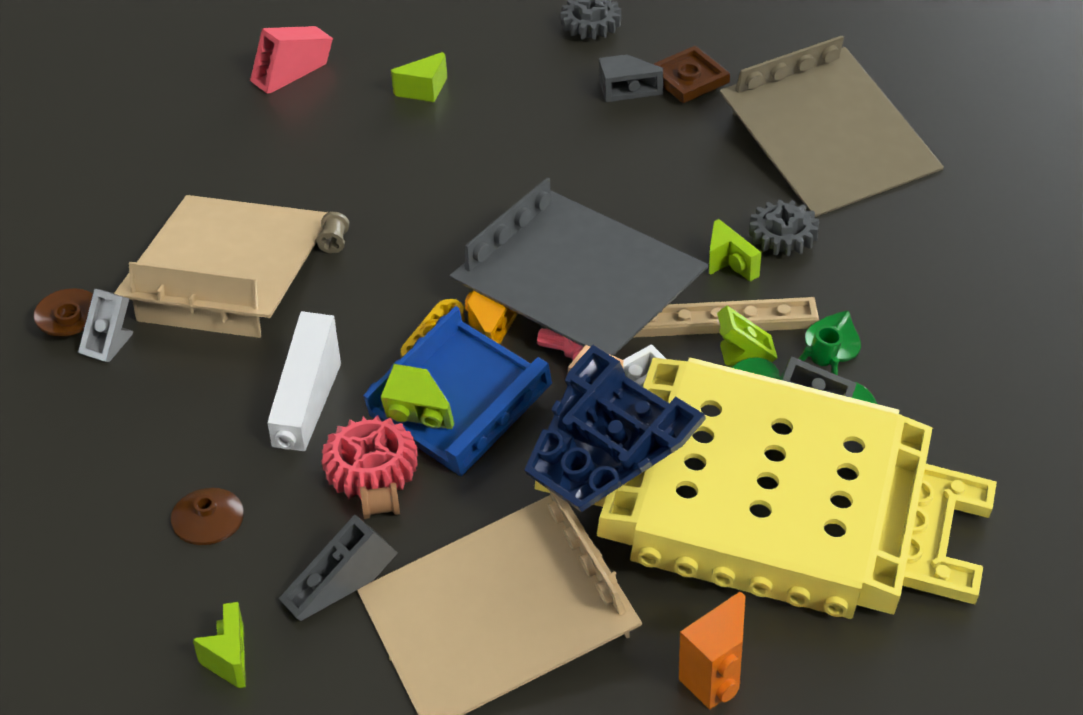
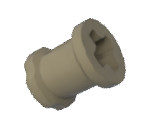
M339 212L326 213L321 220V227L323 229L318 234L316 242L319 249L326 253H339L345 245L343 236L349 229V220Z

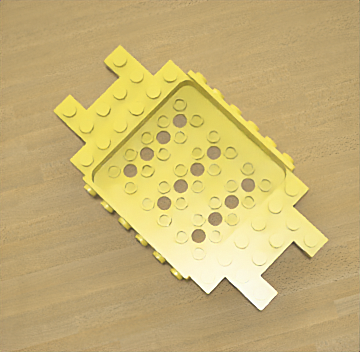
M690 357L688 361L652 358L643 387L668 403L676 396L702 412L701 408L705 405L716 406L721 413L715 417L705 415L706 420L695 431V433L698 431L707 432L713 437V440L709 443H700L691 436L683 447L593 504L603 507L599 517L598 537L632 545L630 560L643 566L667 570L683 577L701 579L721 587H731L746 591L758 597L780 600L796 607H806L825 612L834 617L852 619L857 605L894 615L901 596L902 586L976 604L979 597L983 566L946 557L954 509L989 518L993 509L997 482L926 464L932 427L900 415L898 409ZM775 423H784L791 428L792 432L787 435H781L776 433L771 426ZM847 441H855L861 444L864 450L860 453H852L847 451L843 444ZM775 449L782 452L785 459L774 462L769 460L764 453L767 450ZM689 458H697L703 461L705 467L702 470L695 471L686 467L684 462ZM840 468L852 469L856 472L857 478L854 480L842 479L837 474V470ZM761 477H771L777 482L778 486L774 489H764L757 483V480ZM535 480L536 490L550 493L549 489ZM684 485L690 486L696 490L697 495L689 499L683 498L677 494L676 489ZM841 495L850 500L851 506L848 508H838L832 504L830 499L833 496ZM757 504L764 505L770 510L771 514L768 517L759 518L754 516L749 508ZM827 524H837L844 529L845 534L841 537H832L825 532L824 526Z

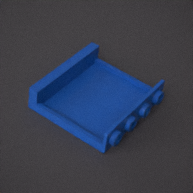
M455 306L447 315L442 316L424 337L419 338L412 349L401 359L395 361L390 370L380 380L371 384L363 397L369 416L375 418L378 415L381 421H385L388 417L385 414L381 395L393 365L399 364L427 369L450 404L454 420L453 429L442 427L430 428L424 424L409 421L398 422L393 419L392 421L394 425L402 423L405 430L411 432L417 448L462 477L549 388L552 380L549 363L539 357L532 363L522 359L464 323L461 318L460 309Z

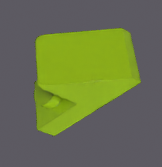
M720 219L714 221L709 253V274H713L730 265L735 272L740 273L748 281L758 278L760 276L761 252Z
M727 305L717 312L721 327L719 332L724 339L720 343L726 366L733 367L739 361L753 357L764 358L770 362L778 359L772 337L769 333Z
M239 603L223 604V620H217V635L195 638L193 644L197 659L201 665L235 687L243 688L246 687L244 625Z

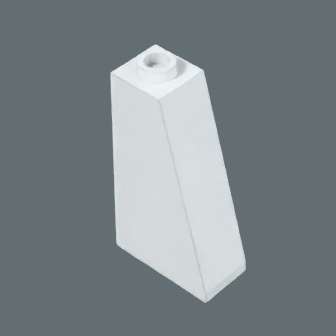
M303 311L299 315L267 422L272 447L306 451L341 366L333 315Z

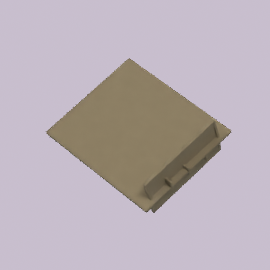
M843 35L742 69L737 84L720 90V94L732 108L733 115L738 116L801 201L807 205V209L815 212V217L944 169L942 163L846 47L842 48Z

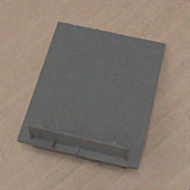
M547 177L465 245V263L450 274V279L468 287L469 292L473 293V291H476L583 347L585 345L590 347L595 345L607 354L614 356L708 268V264L550 191V178Z

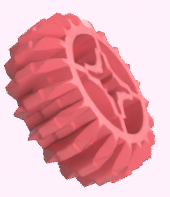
M378 415L373 420H366L363 416L361 421L356 423L349 419L347 427L337 426L336 434H328L327 443L323 445L322 468L325 471L329 485H333L337 493L345 491L348 499L355 495H358L361 499L360 487L363 486L367 489L389 487L390 483L396 482L397 490H403L405 482L412 481L413 472L416 471L418 465L417 445H415L411 432L406 431L402 423L394 425L391 417L381 421Z

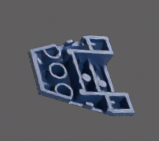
M592 345L568 372L565 379L567 388L561 401H555L552 408L554 417L548 430H542L524 471L528 476L582 512L683 447L706 420L705 414L676 396L668 403L626 376L619 360Z

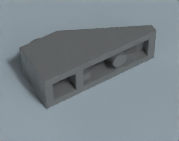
M354 515L279 599L297 619L302 621L374 581L398 552L357 515Z

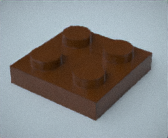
M697 46L690 47L653 63L663 69V87L682 103L730 83V72Z

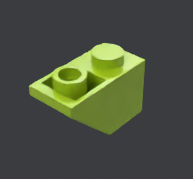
M394 364L381 395L386 417H391V419L398 422L420 423L430 428L442 427L453 429L454 420L450 404L428 370Z

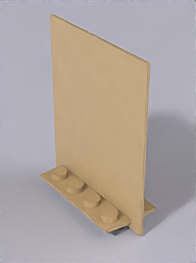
M186 195L137 263L129 262V273L114 294L130 298L133 301L136 321L261 338L260 317L271 318L316 244L317 236L323 229L321 227V220L328 212Z
M550 491L549 496L357 590L389 654V660L392 661L418 715H464L622 635L629 638V632L642 625L640 618L617 583L616 572L611 573L602 558V554L599 549H596L569 503L552 491Z

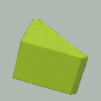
M441 52L391 69L394 95L435 102L447 80L445 54Z

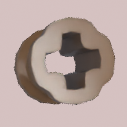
M396 482L390 483L389 487L367 489L365 486L360 487L364 519H369L373 514L388 512L400 515Z

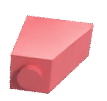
M316 26L262 28L250 81L264 92L273 93L326 65L333 38Z

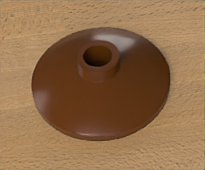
M69 288L49 294L38 303L34 310V320L37 327L42 332L53 336H69L84 331L93 293L83 289Z
M221 488L199 489L187 494L175 505L171 514L172 528L175 534L187 543L194 545L216 544L229 538L239 529L244 517L243 506L240 499L228 490Z

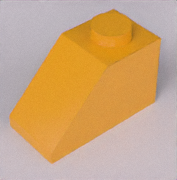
M473 291V293L469 292L465 300L464 309L468 312L469 326L500 344L518 313L476 291Z

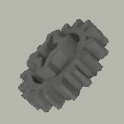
M567 0V5H562L561 25H564V31L571 30V36L581 34V39L586 37L596 39V35H601L605 38L607 37V32L615 33V27L621 26V8L618 7L617 1L611 2V0Z
M778 200L777 205L766 202L765 209L757 207L756 214H751L749 236L753 237L754 245L762 243V251H766L769 248L773 249V255L785 252L786 256H790L792 250L801 254L803 253V246L811 249L813 241H817L819 219L815 218L814 211L806 212L807 205L803 204L797 207L793 200L789 204Z

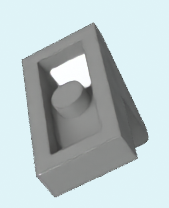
M94 289L78 353L105 362L112 360L133 334L132 330L122 327L130 298Z

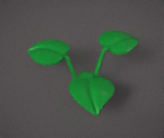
M849 311L827 316L811 325L804 337L806 347L798 359L805 361L808 357H811L816 365L828 366L830 364L831 373L838 375V363L854 359L858 356L861 349V340L852 323ZM747 358L739 361L732 367L778 380L781 377L776 365L764 358ZM857 383L852 398L877 404L872 393L863 385Z

